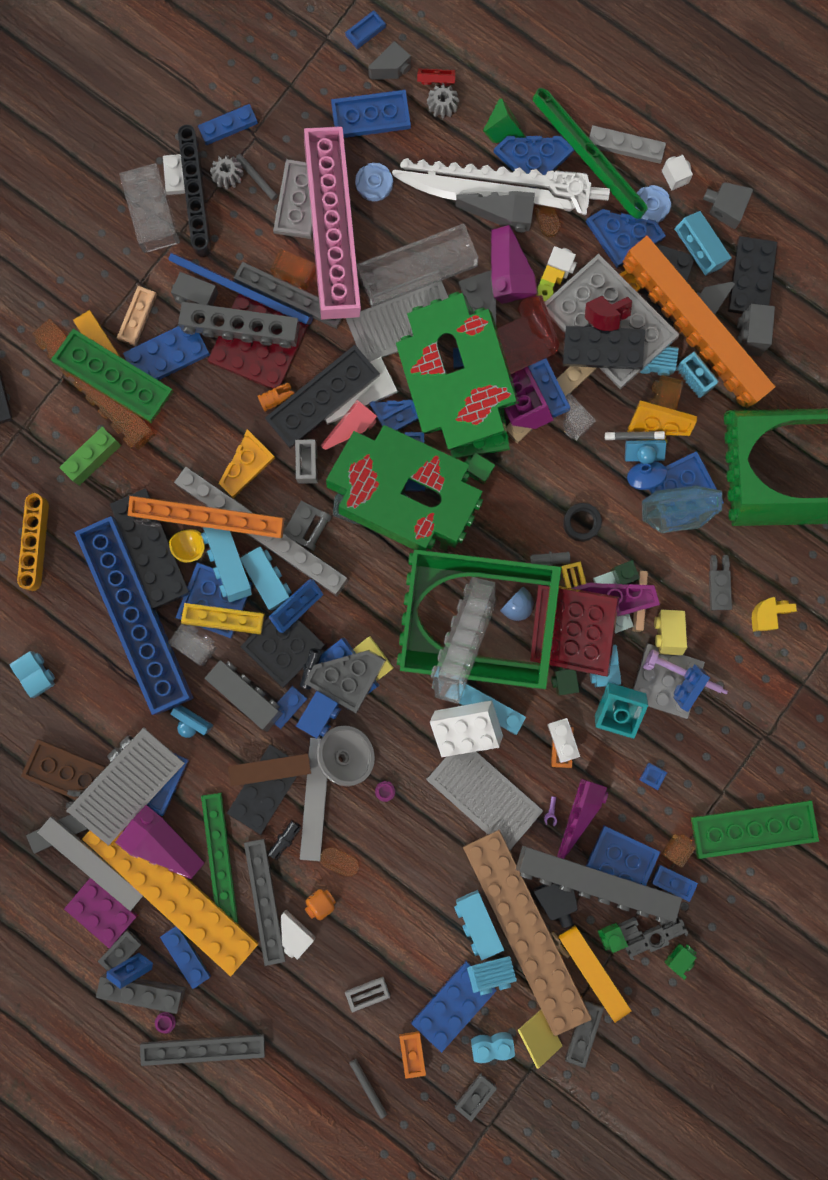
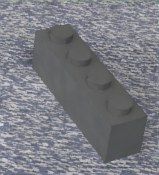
M220 660L204 679L258 727L268 732L282 716L283 713L279 710L281 706L273 699L268 701L264 697L266 693L258 686L256 688L251 686L250 683L252 681L244 674L240 676L235 672L237 668L231 662L225 663Z
M107 972L100 977L96 998L175 1014L182 1008L186 987L137 978L120 989L106 978Z

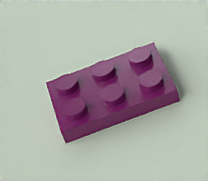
M91 878L64 908L65 911L109 949L138 916L133 910L129 911Z

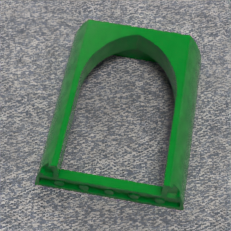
M828 408L727 411L724 414V424L727 425L725 443L728 444L726 462L729 463L727 482H730V490H728L727 497L728 501H731V509H729L728 516L729 520L732 521V526L828 524V498H796L778 493L765 485L755 475L748 462L752 447L763 434L786 425L828 424Z
M414 550V553H410L409 565H412V570L407 574L406 585H410L409 592L405 593L404 598L407 612H404L402 616V625L405 626V630L400 634L399 645L403 647L402 654L398 653L397 665H400V671L546 689L561 567ZM472 576L549 585L540 663L469 655L448 649L436 641L426 630L419 616L418 607L424 597L434 587L458 577Z

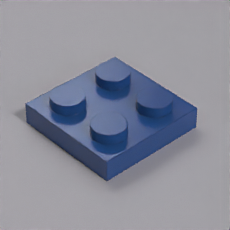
M696 664L687 670L684 676L685 680L674 691L673 698L680 708L689 712L710 679L709 675Z

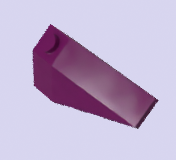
M510 225L491 230V279L493 295L501 304L538 295L536 276Z
M520 354L508 360L507 364L519 400L518 404L505 408L512 426L537 429L553 421L548 405L522 355Z
M587 583L572 588L619 597L617 617L660 605L654 585Z
M583 779L580 780L557 855L559 858L564 859L601 808L602 803H606L608 797L607 787Z
M147 805L131 820L115 842L129 855L145 859L153 865L158 864L168 868L171 872L192 879L204 865V862L163 818Z

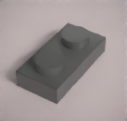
M128 929L98 962L109 971L129 959L143 943Z
M480 1073L456 1103L455 1109L472 1122L496 1091L497 1086Z

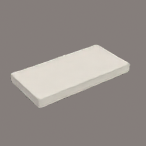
M381 357L370 362L380 373V376L326 419L327 425L343 418L356 400L367 407L370 406L369 403L372 401L378 402L397 393V389Z

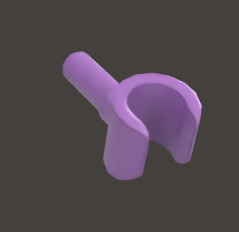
M551 796L549 813L544 817L546 825L547 819L550 817L554 818L553 826L557 824V819L554 815L556 797Z

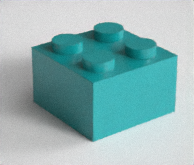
M608 682L595 713L596 728L634 739L648 707L647 694Z

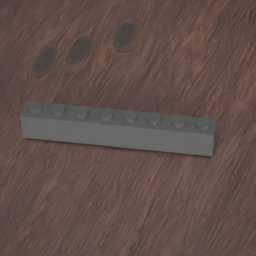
M522 846L515 869L521 872V877L532 880L534 876L540 878V883L552 886V883L559 884V889L571 893V890L574 889L579 891L578 895L589 899L591 895L599 897L598 902L610 905V902L618 904L617 908L629 911L632 908L637 910L636 914L647 918L651 914L656 916L655 920L668 924V920L676 922L682 898L526 846Z

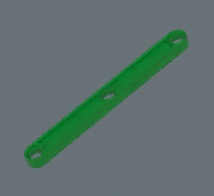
M538 88L532 98L535 105L603 184L610 189V192L634 218H642L648 209L646 203L552 94L544 88Z

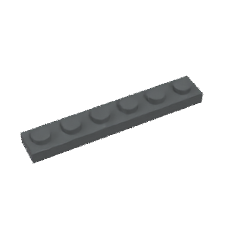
M244 262L241 263L234 276L235 282L335 329H338L343 319L321 320L319 297Z
M265 839L245 842L244 846L264 965L283 963L286 959L284 947L282 946V935Z
M265 1034L142 1042L140 1044L141 1066L265 1058L266 1056Z

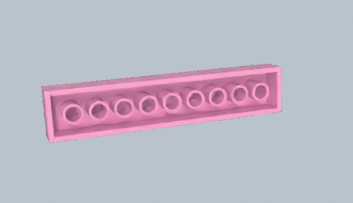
M304 128V146L321 320L360 317L361 307L343 128Z

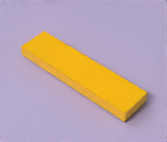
M184 603L181 623L261 634L264 614Z

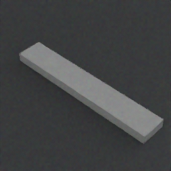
M310 738L309 758L312 774H307L300 860H321L327 777L320 769L317 759V748L321 738Z
M53 816L37 832L129 911L143 897L103 858Z

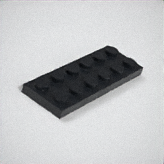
M354 345L267 415L265 420L291 449L295 446V440H302L377 379L380 373L358 347Z
M146 488L129 495L151 498ZM129 496L111 503L110 507L153 610H156L189 595L190 591L178 562L170 551L169 541L161 521L128 516Z

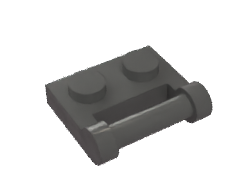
M301 501L283 534L294 542L314 551L320 534L326 523L330 522L332 516ZM318 516L320 520L307 541L304 537L315 517Z

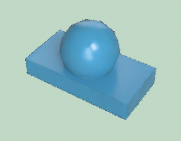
M626 441L625 461H640L642 464L665 461L666 441Z
M182 705L173 708L171 712L172 716L180 720L177 730L182 737L190 738L195 735L196 731L205 735L213 727V724Z

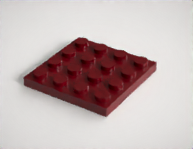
M238 293L231 308L287 316ZM299 321L296 347L291 346V348H284L279 346V344L273 343L272 345H263L259 341L247 343L238 338L227 340L219 336L208 358V363L267 388L274 389L283 384L309 325ZM237 324L235 329H241L244 324ZM257 326L254 331L260 332L263 327ZM275 329L273 334H280L282 329Z
M541 584L538 585L530 661L540 663L550 587L549 585ZM559 586L549 665L608 677L610 674L619 597Z

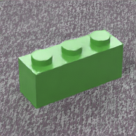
M101 427L59 468L73 482L80 486L122 445L106 429Z

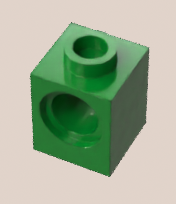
M477 453L473 457L469 456L465 463L469 464L468 472L470 477L482 485L486 483L495 468V464Z

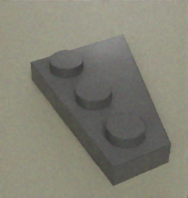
M491 270L459 281L461 292L467 297L473 311L480 308L489 309L493 314L496 324V299L493 295Z

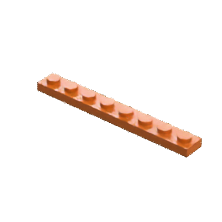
M129 496L128 516L283 538L285 518Z

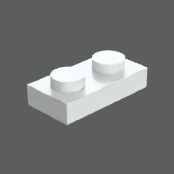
M181 155L163 156L166 194H184Z
M565 718L547 724L560 763L580 757L568 719Z

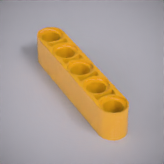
M90 310L73 319L81 334L119 356Z
M36 493L28 495L25 500L17 578L19 586L29 591L38 590L42 583L49 509L48 501ZM40 499V505L34 508V502ZM38 519V525L32 527V522ZM33 538H36L37 542L35 546L31 547V540ZM34 557V564L32 566H29V559ZM29 577H32V584L30 586H27V579Z
M574 925L558 937L614 1023L632 1012L576 926Z

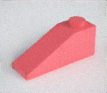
M356 400L321 444L322 448L326 450L348 440L353 431L361 434L367 428L370 430L375 425V418L377 416Z

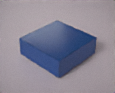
M648 763L639 780L659 790L667 772Z

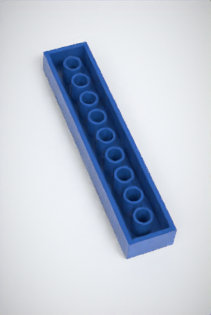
M110 516L74 532L151 714L158 715L194 699L159 616L150 605L116 519Z

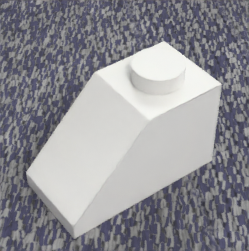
M287 910L281 915L282 946L285 948L284 952L289 957H295L298 960L316 937Z

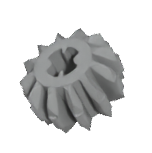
M444 84L441 88L435 86L434 91L430 90L429 97L427 98L429 111L434 112L435 117L441 115L442 120L445 115L451 117L452 112L456 113L457 106L459 105L457 91H452L451 86L445 88Z
M226 154L225 159H222L219 156V162L213 161V167L210 169L214 182H217L220 188L223 185L227 190L229 185L235 188V182L241 183L240 177L243 176L242 165L240 162H237L235 157L230 159Z

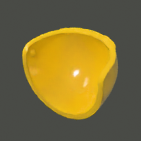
M188 529L180 531L173 535L169 541L172 555L181 562L196 561L204 552V541L201 533L197 530Z

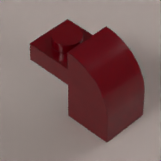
M603 296L595 298L586 303L585 319L599 330L619 329L620 321L631 316L632 300L626 297L610 304Z

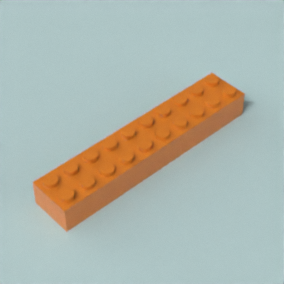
M648 236L644 237L628 251L623 260L625 270L635 276L636 282L641 288L647 290L651 301L658 303L663 315L667 318L670 317L674 322L675 329L685 335L687 343L691 347L696 348L701 360L707 362L712 367L711 371L713 374L724 381L725 388L735 394L737 402L742 407L749 408L775 388V385Z

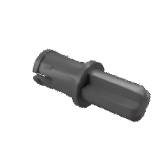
M549 551V554L531 555L530 562L531 564L550 566L570 564V553H552Z

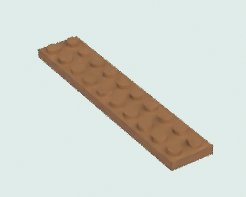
M500 829L465 845L463 849L553 1035L557 1036L592 1020L524 878L520 876L521 872L515 870L517 863Z

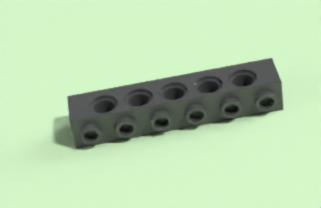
M182 302L178 322L179 327L186 334L202 333L206 337L217 335L227 340L238 338L247 343L259 341L263 345H272L273 343L279 344V346L284 348L296 347L300 327L299 320L295 317ZM205 318L203 323L197 324L198 319ZM218 321H224L222 326H216ZM237 324H244L241 329H235ZM257 326L263 327L260 332L254 331ZM275 329H282L280 334H273Z

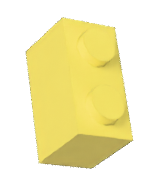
M661 610L658 617H655L654 627L658 629V635L655 637V646L658 647L659 654L683 655L687 649L685 611Z

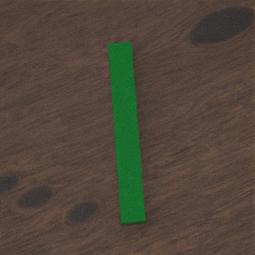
M222 793L202 795L201 800L214 903L239 924Z

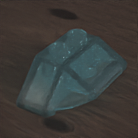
M700 486L655 491L642 501V520L660 533L701 528L722 511V491Z

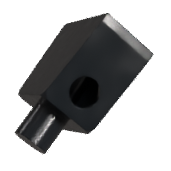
M552 883V886L543 884L533 888V892L551 921L559 918L562 928L574 924L570 913L577 911L578 908L573 889L570 893L559 889L560 885Z

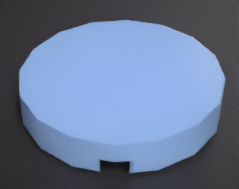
M369 163L367 166L359 169L356 174L355 184L358 193L364 199L379 201L390 194L393 188V177L386 166L380 163Z
M655 185L641 188L637 194L646 203L648 209L640 219L656 220L657 223L663 221L671 208L669 194L662 187Z

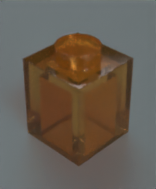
M674 834L661 854L677 866L683 868L695 847L691 845L692 840L685 835L678 836Z

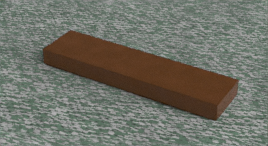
M309 753L228 766L231 786L312 774Z

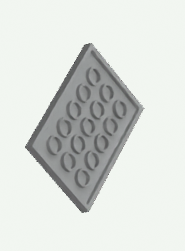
M599 254L541 305V309L565 333L566 326L594 327L585 319L587 302L603 296L610 304L629 297L632 300L631 316L621 320L619 328L645 329L643 369L679 337V334ZM600 368L620 390L642 371L636 369Z

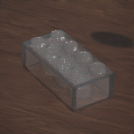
M154 163L119 173L138 244L142 251L146 253L180 243L162 175L157 164Z

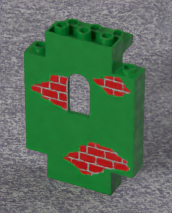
M460 292L452 293L448 296L449 298L444 300H433L430 302V305L425 307H414L412 312L407 313L414 336L407 335L400 338L401 341L396 342L422 432L430 434L442 430L447 448L452 451L506 433L507 428L501 409L519 403L492 312L485 308L473 311L467 297ZM452 334L455 337L464 369L446 374L438 348V340L442 335Z
M383 425L375 441L353 431L326 479L327 488L344 495L339 505L340 515L413 550H432L436 540L441 542L439 549L447 552L449 546L456 548L458 542L462 544L467 534L464 532L465 528L472 525L475 518L473 513L475 509L479 510L483 503V499H481L483 491L466 484L470 476L468 472L469 464ZM408 479L438 492L441 496V503L436 507H428L402 495L401 492Z

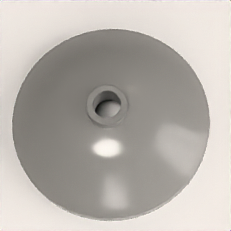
M338 726L329 730L321 738L317 748V759L320 769L330 781L338 785H357L364 781L373 769L375 757L372 744L365 734L354 727ZM339 756L342 757L343 762L339 761Z

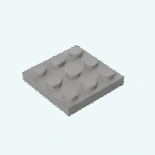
M646 644L633 690L647 694L648 707L688 719L690 710L687 712L681 709L673 698L676 687L685 680L684 676L656 663L651 670L644 669L643 666L649 652L652 649L659 652L658 647ZM658 655V657L686 670L690 667L692 668L694 664L703 669L705 663L685 655Z

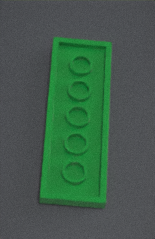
M72 329L51 359L52 363L150 423L154 421L173 393L170 387L75 329Z
M811 800L691 817L696 853L699 859L819 842Z

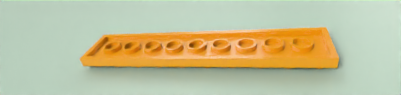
M89 830L82 840L230 977L258 946L259 943L187 877L171 872L168 868L158 864L153 865L140 857L136 858L129 855L115 843L121 833L108 846Z

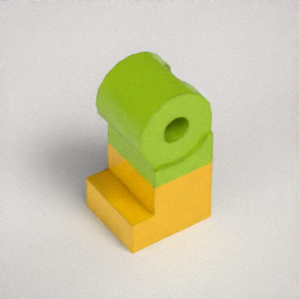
M549 265L546 266L537 289L538 295L535 296V300L539 305H542L553 295L555 283L561 284L565 274L564 271Z

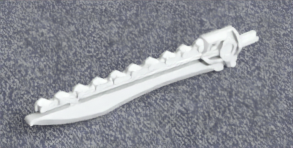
M408 158L403 159L400 164L401 168H404V170L427 172L428 174L401 170L392 171L393 176L402 182L428 194L456 201V195L479 193L485 197L491 195V192H498L499 196L509 195V191L535 193L534 204L564 209L569 212L575 209L577 213L584 216L587 215L589 199L608 201L610 193L608 188L591 187L586 173L554 172L552 170L548 171L546 175H542L537 169H534L529 174H526L521 168L514 169L515 171L512 173L504 166L498 168L497 171H494L488 165L482 166V169L478 170L472 163L466 165L464 169L456 162L451 163L449 167H446L440 161L434 162L435 164L430 166L424 159L418 161L417 164H413ZM436 174L450 175V176H457V177H465V178H472V179H480V180H487V181H495V182H502V183H510V184H517V185H524V186H532V187H539V188H547V189H549V190L535 189V188H528V187H520V186H513V185H506V184H498V183H491V182H483V181H476V180H468V179H461V178H453V177H446V176H438V175H436Z

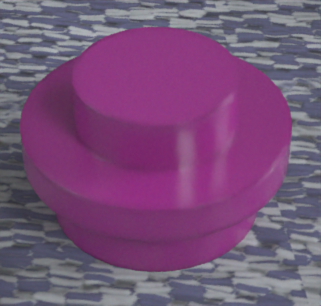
M388 781L380 782L375 789L376 797L383 802L390 801L395 795V787Z
M162 1012L155 1019V1027L160 1033H169L176 1025V1019L170 1012Z

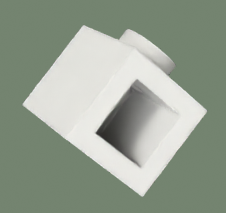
M683 155L669 158L662 169V173L671 190L688 184L693 176L691 165L688 160H685Z
M554 246L547 265L564 271L563 278L567 279L568 274H573L577 262H574L576 254H573L569 249H560Z

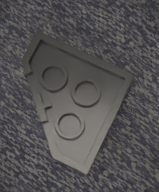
M370 650L320 663L313 666L305 684L354 713H358L386 659Z

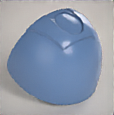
M522 587L500 611L511 620H524L533 611V597L525 587Z

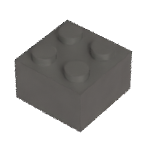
M751 304L747 310H744L743 315L738 318L737 329H739V336L736 337V341L748 355L760 357L772 345L775 306Z

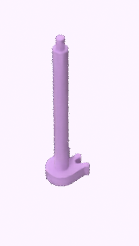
M652 649L649 652L643 666L644 669L651 670L656 663L685 676L686 669L658 657L659 652ZM708 681L705 685L718 693L727 694L728 692L722 686Z

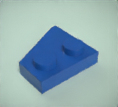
M394 400L377 403L372 401L369 403L382 427L385 425L399 431L419 420L412 400H402L400 402Z

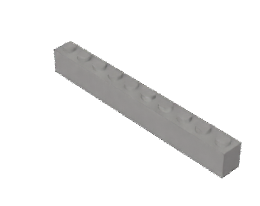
M187 467L183 469L174 482L179 488L207 507L252 513ZM246 533L335 596L340 594L348 582L344 575L284 534L283 538H275Z

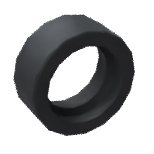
M579 503L572 506L567 511L563 520L566 534L573 540L581 542L588 541L596 536L602 524L600 512L596 507L588 503ZM586 511L593 517L594 525L591 531L581 534L572 528L571 518L576 512Z

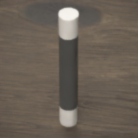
M665 431L605 432V440L665 439Z

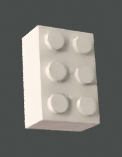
M492 700L436 710L430 720L441 757L499 748L503 738Z

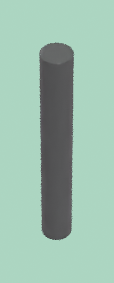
M238 154L236 160L241 163L246 172L272 201L275 200L278 195L241 154Z
M357 1059L352 1060L349 1063L380 1119L387 1116V1112Z

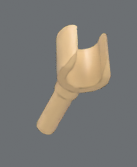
M552 932L559 951L566 958H569L570 954L562 947L557 934Z

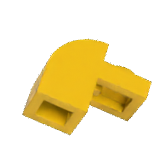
M775 597L761 601L752 612L753 632L778 629L777 614L797 612L796 604H789V601L776 602Z

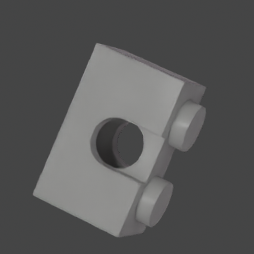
M295 440L296 480L298 484L318 483L316 441Z

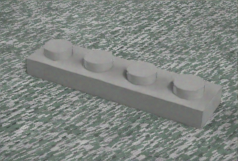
M593 125L589 136L590 140L600 150L659 164L662 161L666 145L665 142Z

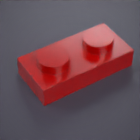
M418 68L417 82H421L423 85H431L434 82L450 86L451 83L455 84L456 70Z

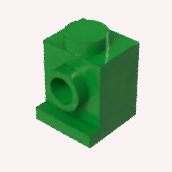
M616 923L597 931L605 950L610 949L614 953L628 947L622 931Z
M679 943L664 963L685 980L687 976L684 973L690 971L695 965V955L697 952L690 946L686 945L683 947Z

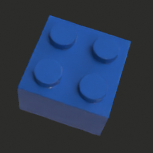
M316 691L296 727L316 739L321 738V736L324 737L331 728L328 725L331 719H336L341 711L339 708L340 704Z

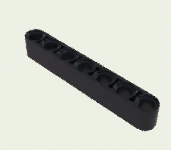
M185 124L179 128L178 138L190 238L195 253L200 257H206L211 253L212 247L199 141L194 128L191 125ZM191 153L194 154V155L191 156V157H187V155H189V154H191ZM192 171H196L195 174L189 175ZM199 189L197 192L191 193L192 190ZM196 207H201L198 211H193ZM198 225H203L201 229H195ZM200 243H205L203 247H198Z

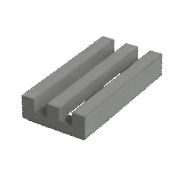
M384 977L345 991L352 1012L390 998ZM381 984L378 988L351 998V995ZM384 991L383 995L354 1006L353 1002Z

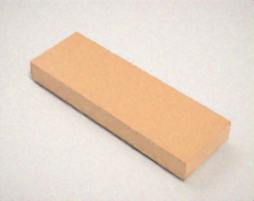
M140 286L137 287L118 333L117 339L133 346L137 345L156 299V292Z
M639 571L640 579L636 581V585H647L648 572ZM645 609L634 612L633 632L644 630Z

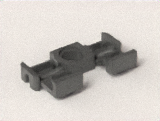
M635 917L619 923L618 926L622 931L625 941H628V947L625 949L630 959L634 960L633 956L646 950L653 952L669 945L668 940L684 934L688 936L682 919L677 917L678 921L676 922L668 920V924L659 922L660 925L644 932L638 931L637 925L639 924ZM658 933L661 936L660 941L655 944L651 943V936Z

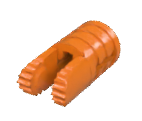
M289 383L280 385L257 396L264 412L281 405L295 394L292 390L290 391L291 385Z

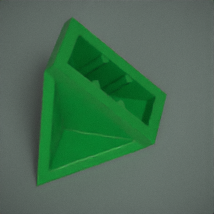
M502 98L499 99L483 132L492 143H501L507 136L526 138L511 109Z

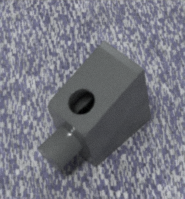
M722 183L718 192L707 188L703 200L713 203L709 212L711 216L736 229L742 219L753 189L730 183Z

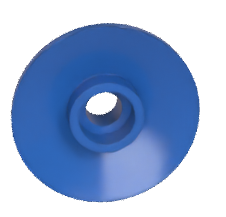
M656 461L651 464L639 463L630 469L627 479L633 488L649 490L658 487L665 481L667 470L663 464Z

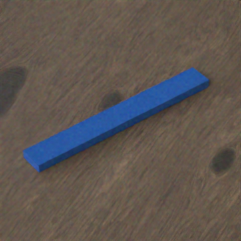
M173 253L169 256V261L289 317L298 318L304 324L310 325L313 321L312 317L186 258Z

